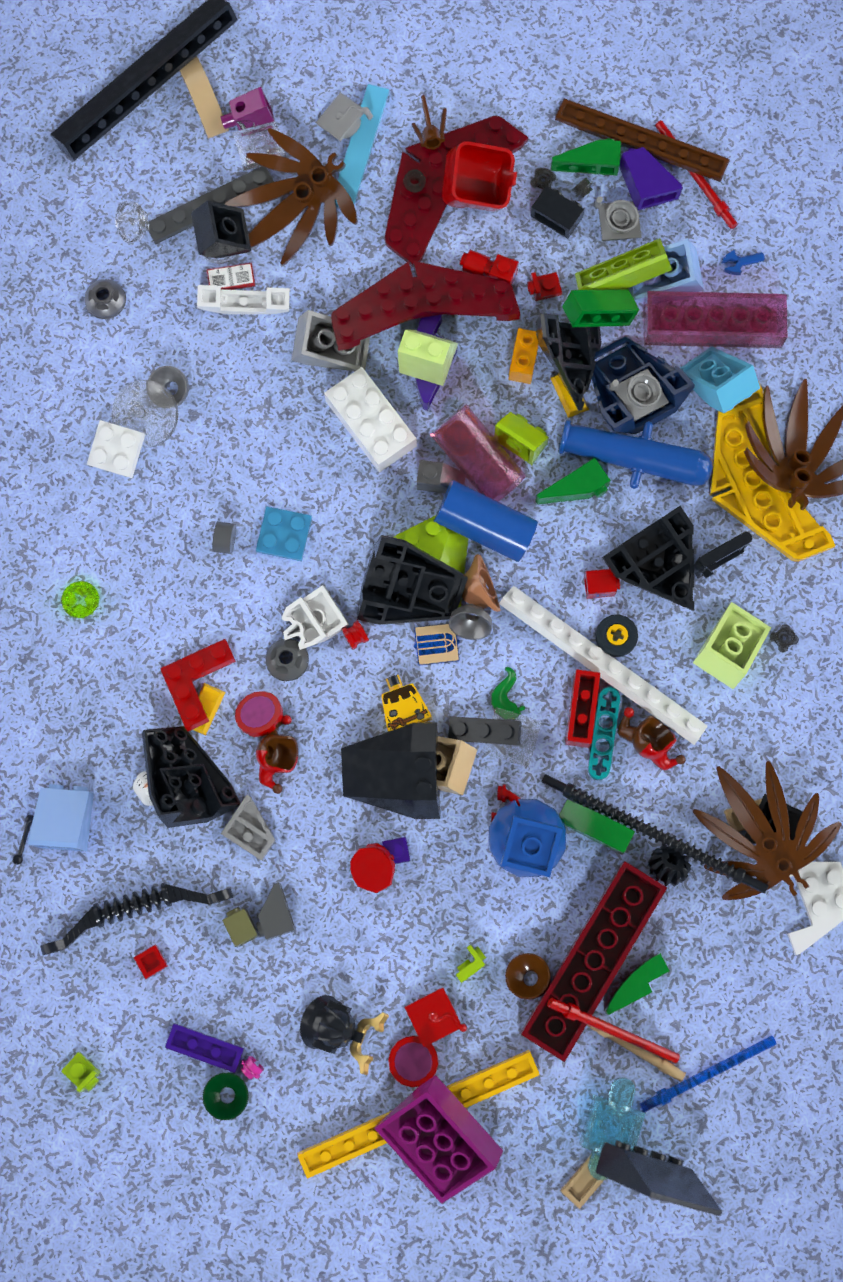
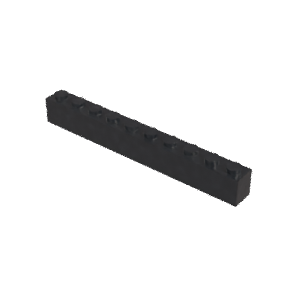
M226 0L205 1L50 134L59 149L74 161L238 21L230 3Z

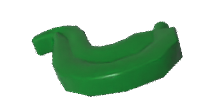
M506 667L505 671H507L508 676L496 686L491 694V705L496 714L504 720H515L521 715L520 712L525 710V706L517 707L516 703L511 702L507 697V693L513 687L517 678L515 671L510 667Z

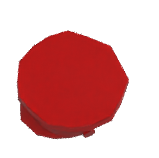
M371 843L366 847L359 848L350 861V871L356 885L373 893H378L392 885L395 873L394 856L379 843Z

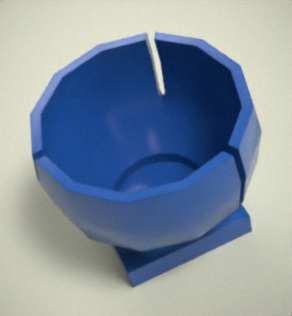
M518 799L520 807L517 805L516 800H513L498 810L489 826V850L500 868L518 877H539L541 875L550 877L552 869L556 867L566 849V827L556 809L540 800Z

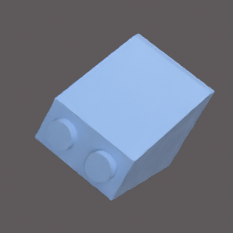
M49 784V788H41L27 845L44 849L87 852L94 793L87 791L88 787L73 786V790L63 789V785Z

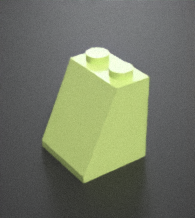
M405 330L397 351L399 373L444 386L458 343L417 330Z

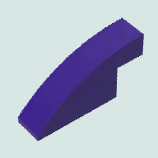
M442 315L421 318L417 331L437 336L436 333L442 324ZM456 349V351H455L453 360H454V358H455V356H456V354H457V349ZM415 378L421 405L424 410L428 411L440 385Z

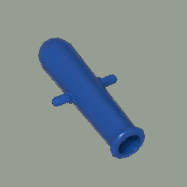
M568 419L564 425L558 450L559 454H563L565 451L630 469L632 472L630 487L633 489L639 486L641 475L644 473L691 486L703 485L710 479L713 468L712 458L700 450L652 441L653 423L650 421L644 424L642 435L633 437L571 424V420Z

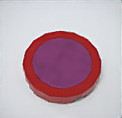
M265 691L247 695L239 702L235 710V720L239 729L252 737H261L273 732L278 722H281L283 718V708L280 701L272 693Z
M408 1036L397 1041L391 1049L388 1059L389 1070L394 1079L400 1084L411 1088L419 1087L436 1074L438 1067V1056L434 1046L430 1044L423 1047L418 1036Z

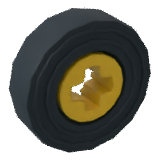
M620 614L610 615L598 624L595 633L596 643L598 647L610 656L623 657L635 648L638 641V629L628 617ZM611 631H621L620 636L623 637V639H618L617 641H614L612 639L613 635L611 634Z

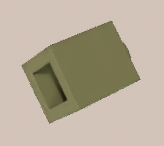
M237 907L227 912V918L222 920L235 947H240L260 936L247 909L240 910V907Z

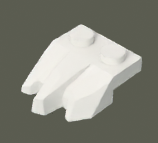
M323 585L306 597H300L287 606L281 618L283 621H290L292 623L283 632L284 639L287 640L299 636L301 638L298 643L300 650L324 642L341 632V629L349 626L346 618Z

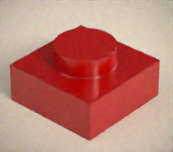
M157 945L133 957L145 979L168 967Z

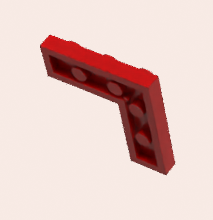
M226 639L160 668L187 732L210 722L193 681L236 662Z

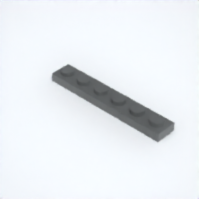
M261 166L144 224L156 245L193 227L191 213L207 200L225 204L228 200L242 193L272 183L274 180L267 168Z

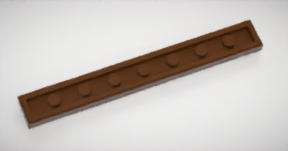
M565 98L555 117V120L599 138L621 141V146L626 148L638 149L644 147L656 159L718 182L722 181L730 159Z

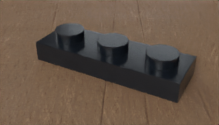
M450 716L448 738L464 742L520 746L522 721Z

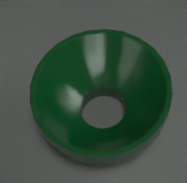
M225 1072L217 1074L204 1087L202 1095L203 1104L207 1112L216 1119H234L245 1110L248 1104L249 1091L247 1085L241 1077L234 1073ZM226 1087L233 1089L235 1092V1098L231 1103H225L220 1098L222 1089Z

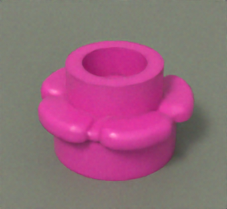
M249 1056L246 1060L241 1061L243 1065L241 1071L251 1080L253 1078L259 1079L264 1068L261 1064L257 1066L254 1063L257 1060Z

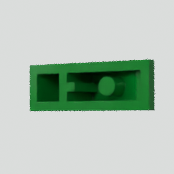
M610 138L596 140L553 156L551 171L617 176L620 166L621 141H615Z
M594 458L538 493L535 501L539 505L590 499L593 496L599 498L608 491L607 487H609L611 480Z

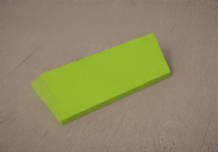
M661 238L577 272L575 277L578 290H625L669 272L672 268Z

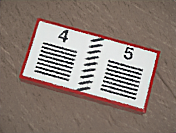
M252 263L207 269L209 285L221 286V290L255 287Z

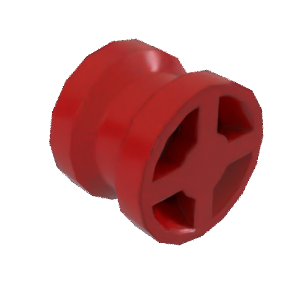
M358 620L353 622V626L341 629L352 650L356 649L358 644L369 641Z

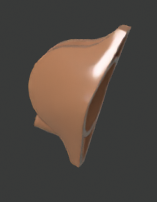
M477 554L470 569L465 573L468 579L462 599L469 604L482 607L483 609L490 607L492 610L499 612L501 609L493 582L482 556Z

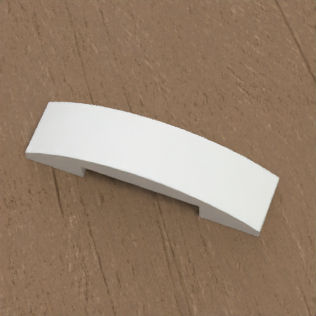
M198 285L197 308L222 314L289 312L290 288L267 287V291L221 290V286Z

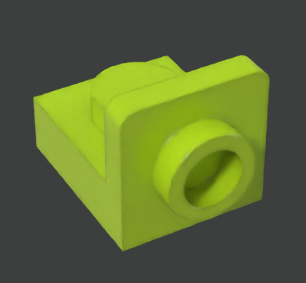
M470 944L466 947L475 960L471 963L468 959L457 967L459 972L456 974V977L461 983L485 966L483 960L486 957L478 946L473 948Z
M78 1052L61 1070L77 1087L76 1090L79 1093L85 1090L91 1091L100 1081L97 1076L101 1072L81 1052Z

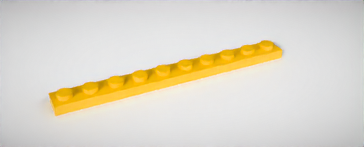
M526 1050L446 1087L467 1108L537 1077L540 1073L530 1050ZM391 1111L297 1152L306 1178L313 1177L386 1144L387 1142L374 1128Z

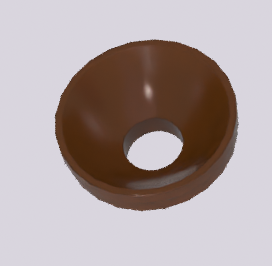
M531 953L518 955L508 964L505 974L506 984L515 996L526 1000L536 999L542 996L550 985L551 972L549 966L538 955ZM529 971L535 972L538 976V980L533 986H528L524 982V976Z

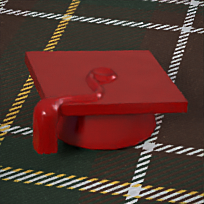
M444 987L404 1007L423 1047L457 1030L461 1032L467 1030V1025L465 1023L461 1024Z

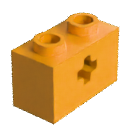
M518 328L508 380L531 384L539 346L536 331Z

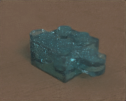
M619 1077L612 1082L608 1098L593 1094L579 1145L592 1150L588 1171L597 1180L608 1179L595 1173L604 1141L615 1144L616 1140L630 1144V1149L633 1150L634 1145H637L646 1113L631 1107L636 1088L633 1082L627 1078Z

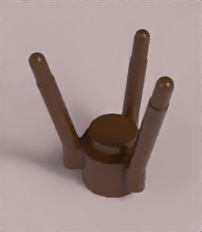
M422 95L421 100L426 127L422 133L415 123H412V127L420 140L421 147L436 149L441 145V142L445 141L444 131L447 109L444 108L442 111L439 130L435 125H431L426 97Z

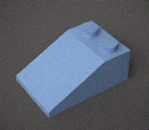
M688 238L664 246L672 268L671 271L628 288L636 303L679 298L704 290L697 249Z

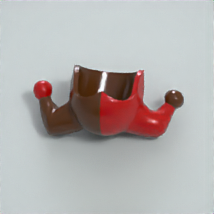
M631 707L625 708L624 716L618 727V735L633 743L634 749L640 756L650 759L661 770H668L677 764L682 765L686 762L684 755H678L674 759L667 757V752L677 740L666 725L654 716H648L638 727L630 726V718L634 715V710Z
M284 715L281 722H278L276 725V729L263 736V739L256 747V759L260 765L259 781L262 785L271 788L275 794H280L283 787L273 781V775L275 773L291 772L298 760L299 749L296 739L289 735L278 734L277 732L281 725H289L292 719L289 715Z

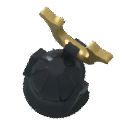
M323 995L313 1000L304 1011L300 1023V1034L304 1044L311 1049H320L335 1054L337 1049L346 1047L350 1040H353L350 1044V1053L357 1060L360 1073L367 1075L369 1064L373 1061V1057L363 1055L361 1052V1045L365 1034L370 1027H374L378 1032H383L384 1023L389 1015L382 1012L376 1018L362 1019L357 1025V1030H355V1020L350 1014L352 1008L343 1005L330 995Z

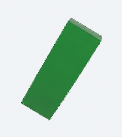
M568 799L559 814L565 826L621 855L625 853L635 833L632 829Z
M657 953L644 961L621 982L604 1009L606 1015H610L653 992L648 983L670 972L661 953Z

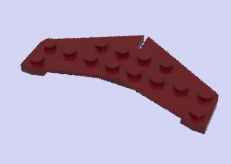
M492 116L444 134L445 141L441 142V145L436 149L421 147L420 143L406 147V152L417 159L419 163L402 151L385 233V244L403 260L409 261L412 267L413 261H422L430 240L447 207L442 199V188L448 151L464 141L506 148L515 153L527 143L529 137L502 117Z
M408 261L334 310L331 314L338 351L351 349L360 345V340L408 320L445 314L496 317L497 321L520 319V310L512 285L509 282L418 261H413L416 277L412 276Z

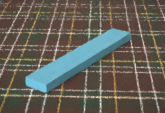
M370 84L367 85L361 107H368L373 117L369 120L366 115L363 114L361 116L360 127L351 136L343 161L346 166L340 171L338 181L346 189L354 205L389 95V89Z

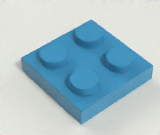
M266 506L256 552L302 562L312 516Z

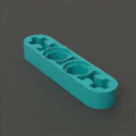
M612 687L604 688L599 693L588 763V773L595 780L605 779L611 769L620 706V694ZM608 692H611L612 697L616 698V701H612L610 704V710L615 709L614 713L608 710L600 711V707L606 708L607 701L603 699V696H606ZM601 716H609L612 719V726L610 728H602L600 726L599 719ZM597 740H606L609 744V749L606 752L598 751L595 745ZM594 754L600 757L608 756V761L606 759L602 760V767L606 768V771L602 772L600 776L596 775L595 770H592V766L598 764V758H593Z

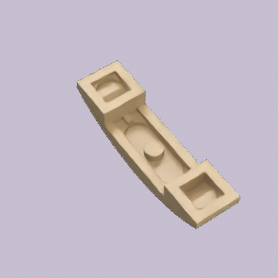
M196 56L179 72L209 139L227 132L229 129H224L220 117L223 115L205 71Z

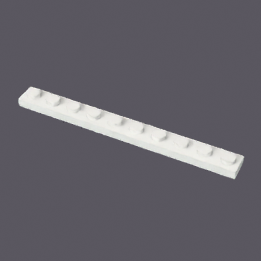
M513 586L499 603L501 606L593 672H600V677L687 741L695 745L707 728L705 723L615 658L605 653L600 647L518 588Z

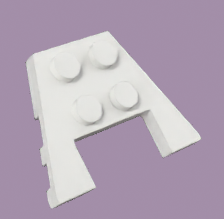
M811 862L798 870L800 877L810 886L805 889L803 884L795 879L811 926L788 933L795 955L801 954L843 921V867L841 862Z

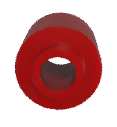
M470 249L468 253H463L460 266H463V272L489 277L494 261L490 260L491 257Z

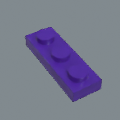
M173 1023L165 1048L233 1073L237 1072L245 1049Z

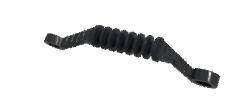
M164 882L161 883L160 892L155 886H152L150 895L145 888L142 889V897H139L137 892L134 891L132 893V900L124 894L123 903H120L117 897L113 898V906L110 905L108 900H105L104 909H101L100 905L95 903L63 939L41 945L42 955L67 949L87 929L97 926L100 928L104 927L105 918H107L110 924H113L114 916L116 915L121 922L123 921V913L126 912L127 916L131 919L133 918V910H136L139 916L142 915V907H145L150 913L152 912V904H155L156 908L160 910L161 901H164L167 907L172 906V903L182 900L211 905L234 898L232 890L228 888L207 895L172 886Z

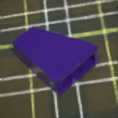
M644 147L638 149L631 148L622 153L619 168L637 210L679 199L683 190L682 184Z

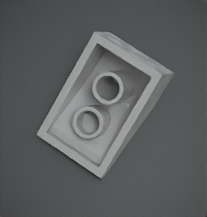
M308 310L298 317L291 361L310 366L354 372L361 367L365 370L370 337L360 340V345L338 351L331 317Z

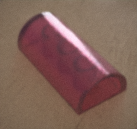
M466 403L430 434L476 490L496 501L503 499L526 477V474Z

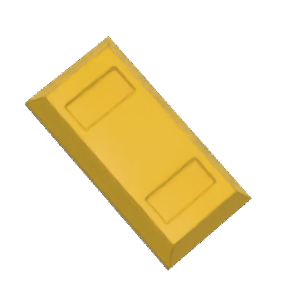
M558 375L550 377L568 418L589 410L583 396V410L578 411Z
M206 683L203 684L199 698L210 722L193 729L194 731L206 736L226 692Z

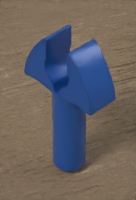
M733 250L723 258L721 264L729 261L736 263L733 267L725 268L724 272L732 275H741L742 266L763 262L765 255L761 252L739 257L736 255L735 250Z

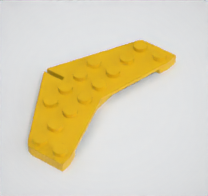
M761 385L759 390L735 405L732 410L725 413L717 410L710 495L730 488V491L714 496L711 500L794 562H800L833 549L836 545L829 532L823 526H820L806 509L801 510L800 504L797 501L792 508H789L788 500L791 497V493L779 491L765 483L754 472L744 454L745 449L748 447L756 456L745 428L746 423L749 421L757 437L771 456L763 424V389Z

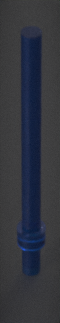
M771 1035L668 1089L663 1088L655 1092V1096L639 1103V1106L643 1113L660 1104L664 1106L672 1102V1098L777 1045Z

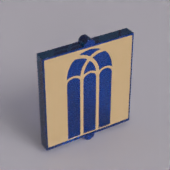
M449 623L414 627L416 641L414 648L417 650L418 666L460 661L458 651L460 641L457 639V635L451 631Z

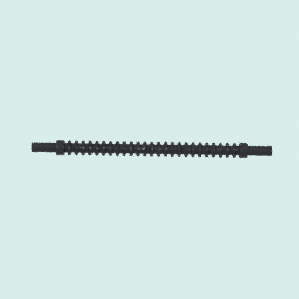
M547 774L542 779V783L562 792L564 797L568 799L572 797L574 802L578 800L580 805L584 803L587 808L592 807L593 811L598 810L599 814L604 813V816H610L612 820L616 819L618 823L622 822L624 826L628 825L632 830L633 828L636 829V833L642 832V836L648 835L650 840L654 838L656 843L660 841L662 846L666 844L668 849L674 848V852L680 851L682 856L686 854L688 859L692 857L694 862L700 861V865L706 864L707 869L712 867L714 872L718 870L720 875L726 874L727 879L732 877L733 882L737 884L744 883L764 894L769 887L768 884L746 874V870L740 867L736 869L734 864L729 866L728 861L723 863L721 858L717 860L715 855L709 856L708 851L703 853L702 848L697 850L695 845L691 847L689 842L683 843V839L677 840L675 835L671 837L669 832L665 834L663 829L659 831L657 826L651 827V823L645 824L643 819L639 821L637 816L633 818L631 813L627 815L625 810L621 812L619 807L613 808V804L607 805L605 800L601 802L599 797L595 799L593 794L589 796L587 791L583 793L581 788L577 790L576 786L571 783L565 784Z

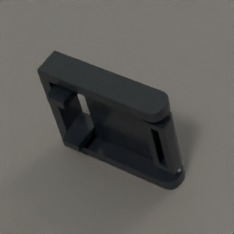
M743 532L699 557L694 564V574L697 579L702 576L705 578L714 574L713 570L741 555L748 544L751 543L752 535L749 532Z

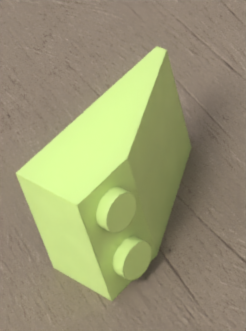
M731 602L701 647L693 664L731 689H734L747 674L771 627Z

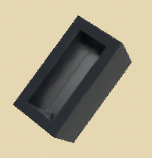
M546 186L532 205L530 216L569 239L583 219L584 208L578 202L565 198L560 191Z

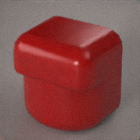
M464 141L451 148L446 156L442 199L445 204L463 209L468 207L486 211H497L506 207L510 202L511 189L516 185L517 172H514L515 157L513 153L506 148Z

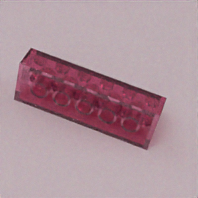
M647 291L644 301V345L782 348L788 338L787 294Z

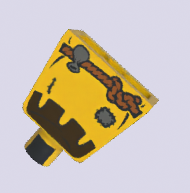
M399 675L386 679L389 692L381 694L387 731L395 730L414 722H428L432 720L431 713L413 683L403 686Z

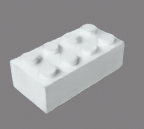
M363 367L324 392L326 403L379 473L417 447V438Z

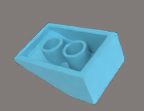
M710 347L680 368L694 383L693 391L710 407L722 413L732 410L735 405L749 398L760 389L752 364L714 347Z

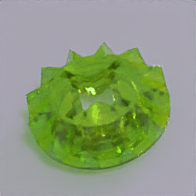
M77 581L66 587L62 594L61 603L68 615L73 618L84 619L89 615H93L96 608L99 607L100 596L92 584L85 581ZM75 593H77L81 597L85 595L87 596L84 599L87 605L86 607L84 605L82 606L81 604L75 605V603L77 602Z

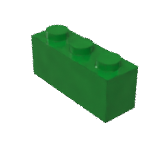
M629 289L571 290L562 306L572 327L630 326L640 310Z

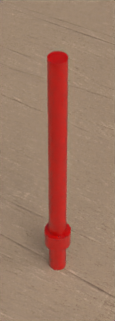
M662 120L655 124L660 134L676 139ZM688 171L714 206L713 210L717 216H721L728 227L734 229L738 223L729 212L730 208L725 201L720 200L702 175Z
M552 997L548 1000L547 1007L562 1013L567 1019L583 1022L673 1063H677L680 1059L678 1053L583 1012L579 1006L572 1003L565 1004Z

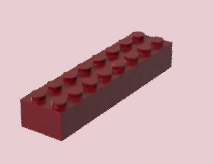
M622 862L550 981L548 989L541 996L519 1034L565 1063L587 1024L578 1020L572 1021L567 1019L562 1013L547 1007L548 1000L552 997L565 1004L572 1003L579 1006L581 1011L593 1015L667 890V887L629 863Z

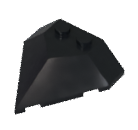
M540 314L536 320L538 345L554 367L578 411H581L584 406L582 398L584 392H588L596 365L594 357L596 352L600 351L602 345L600 327H572L571 323L559 322L558 315Z
M681 505L602 557L615 578L695 611L693 601L694 549L692 548L694 525Z

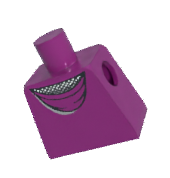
M261 87L230 100L231 113L220 116L224 129L237 126L242 135L276 126L271 106Z

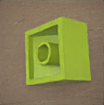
M509 412L495 425L494 441L530 465H533L548 444L549 437L547 433L540 427L530 425L527 419L520 414L515 415Z

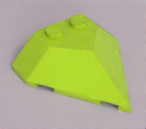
M436 515L393 537L411 543L465 574L468 538L434 522ZM461 597V600H460V603H459L458 608L461 607L462 597Z

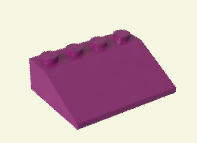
M437 1075L413 1091L374 1128L441 1204L495 1170L503 1153L501 1147Z

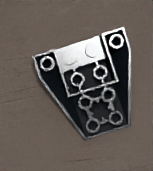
M184 726L143 730L142 738L149 798L158 818L167 828L207 823L239 807L241 803L232 784L192 735L187 732Z

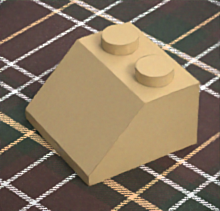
M438 736V747L436 749L438 790L458 795L464 794L477 753L476 748L462 740Z

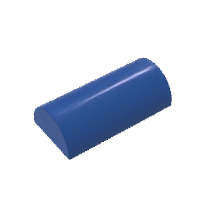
M455 480L449 483L434 519V522L516 562H519L525 554L538 524L537 520Z

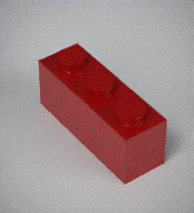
M576 669L574 673L565 745L589 748L592 744L600 672Z

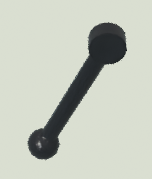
M27 815L25 818L26 826L17 855L13 857V863L16 865L23 862L22 854L33 821V815Z

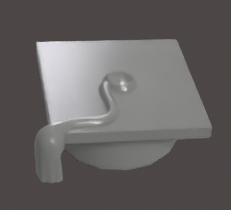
M340 92L315 123L341 142L342 139L351 137L358 131L363 114L369 120L372 119L373 115L368 107L362 108Z
M599 196L596 198L594 206L599 211L602 241L642 238L639 213L633 201L617 200L613 203H601L603 197Z
M648 369L621 383H618L616 379L609 386L611 391L617 393L623 405L634 417V421L669 403L662 392L660 383L652 376Z

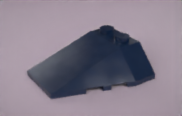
M623 337L596 352L594 360L627 343L626 346L596 361L592 383L601 415L614 432L638 434L643 431L646 422L650 421L654 425L676 413L695 386L682 369L677 366H670L660 356L655 357L651 355L646 348L627 337ZM648 369L652 376L660 383L662 392L669 403L634 421V417L623 405L617 393L611 391L609 386L616 379L618 383H621Z

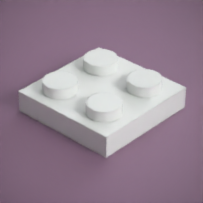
M99 420L87 465L133 478L145 434Z

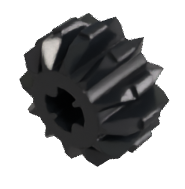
M667 845L656 848L652 852L647 865L650 867L649 874L655 875L656 881H663L664 886L670 883L675 887L686 880L691 870V864L688 863L689 859L687 856H682L680 851L674 852V848L668 849Z

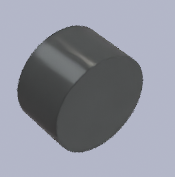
M217 521L213 533V552L232 554L236 538V524Z

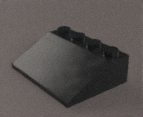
M616 1140L615 1144L604 1141L595 1173L650 1198L717 1216L722 1215V1210L693 1169L683 1166L684 1160L670 1155L667 1160L666 1155L653 1150L649 1155V1150L634 1145L632 1150L630 1149V1144Z

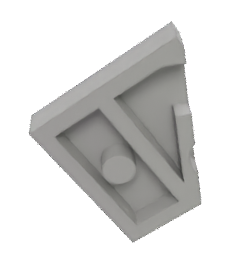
M249 795L245 796L221 832L223 836L263 861L276 841Z

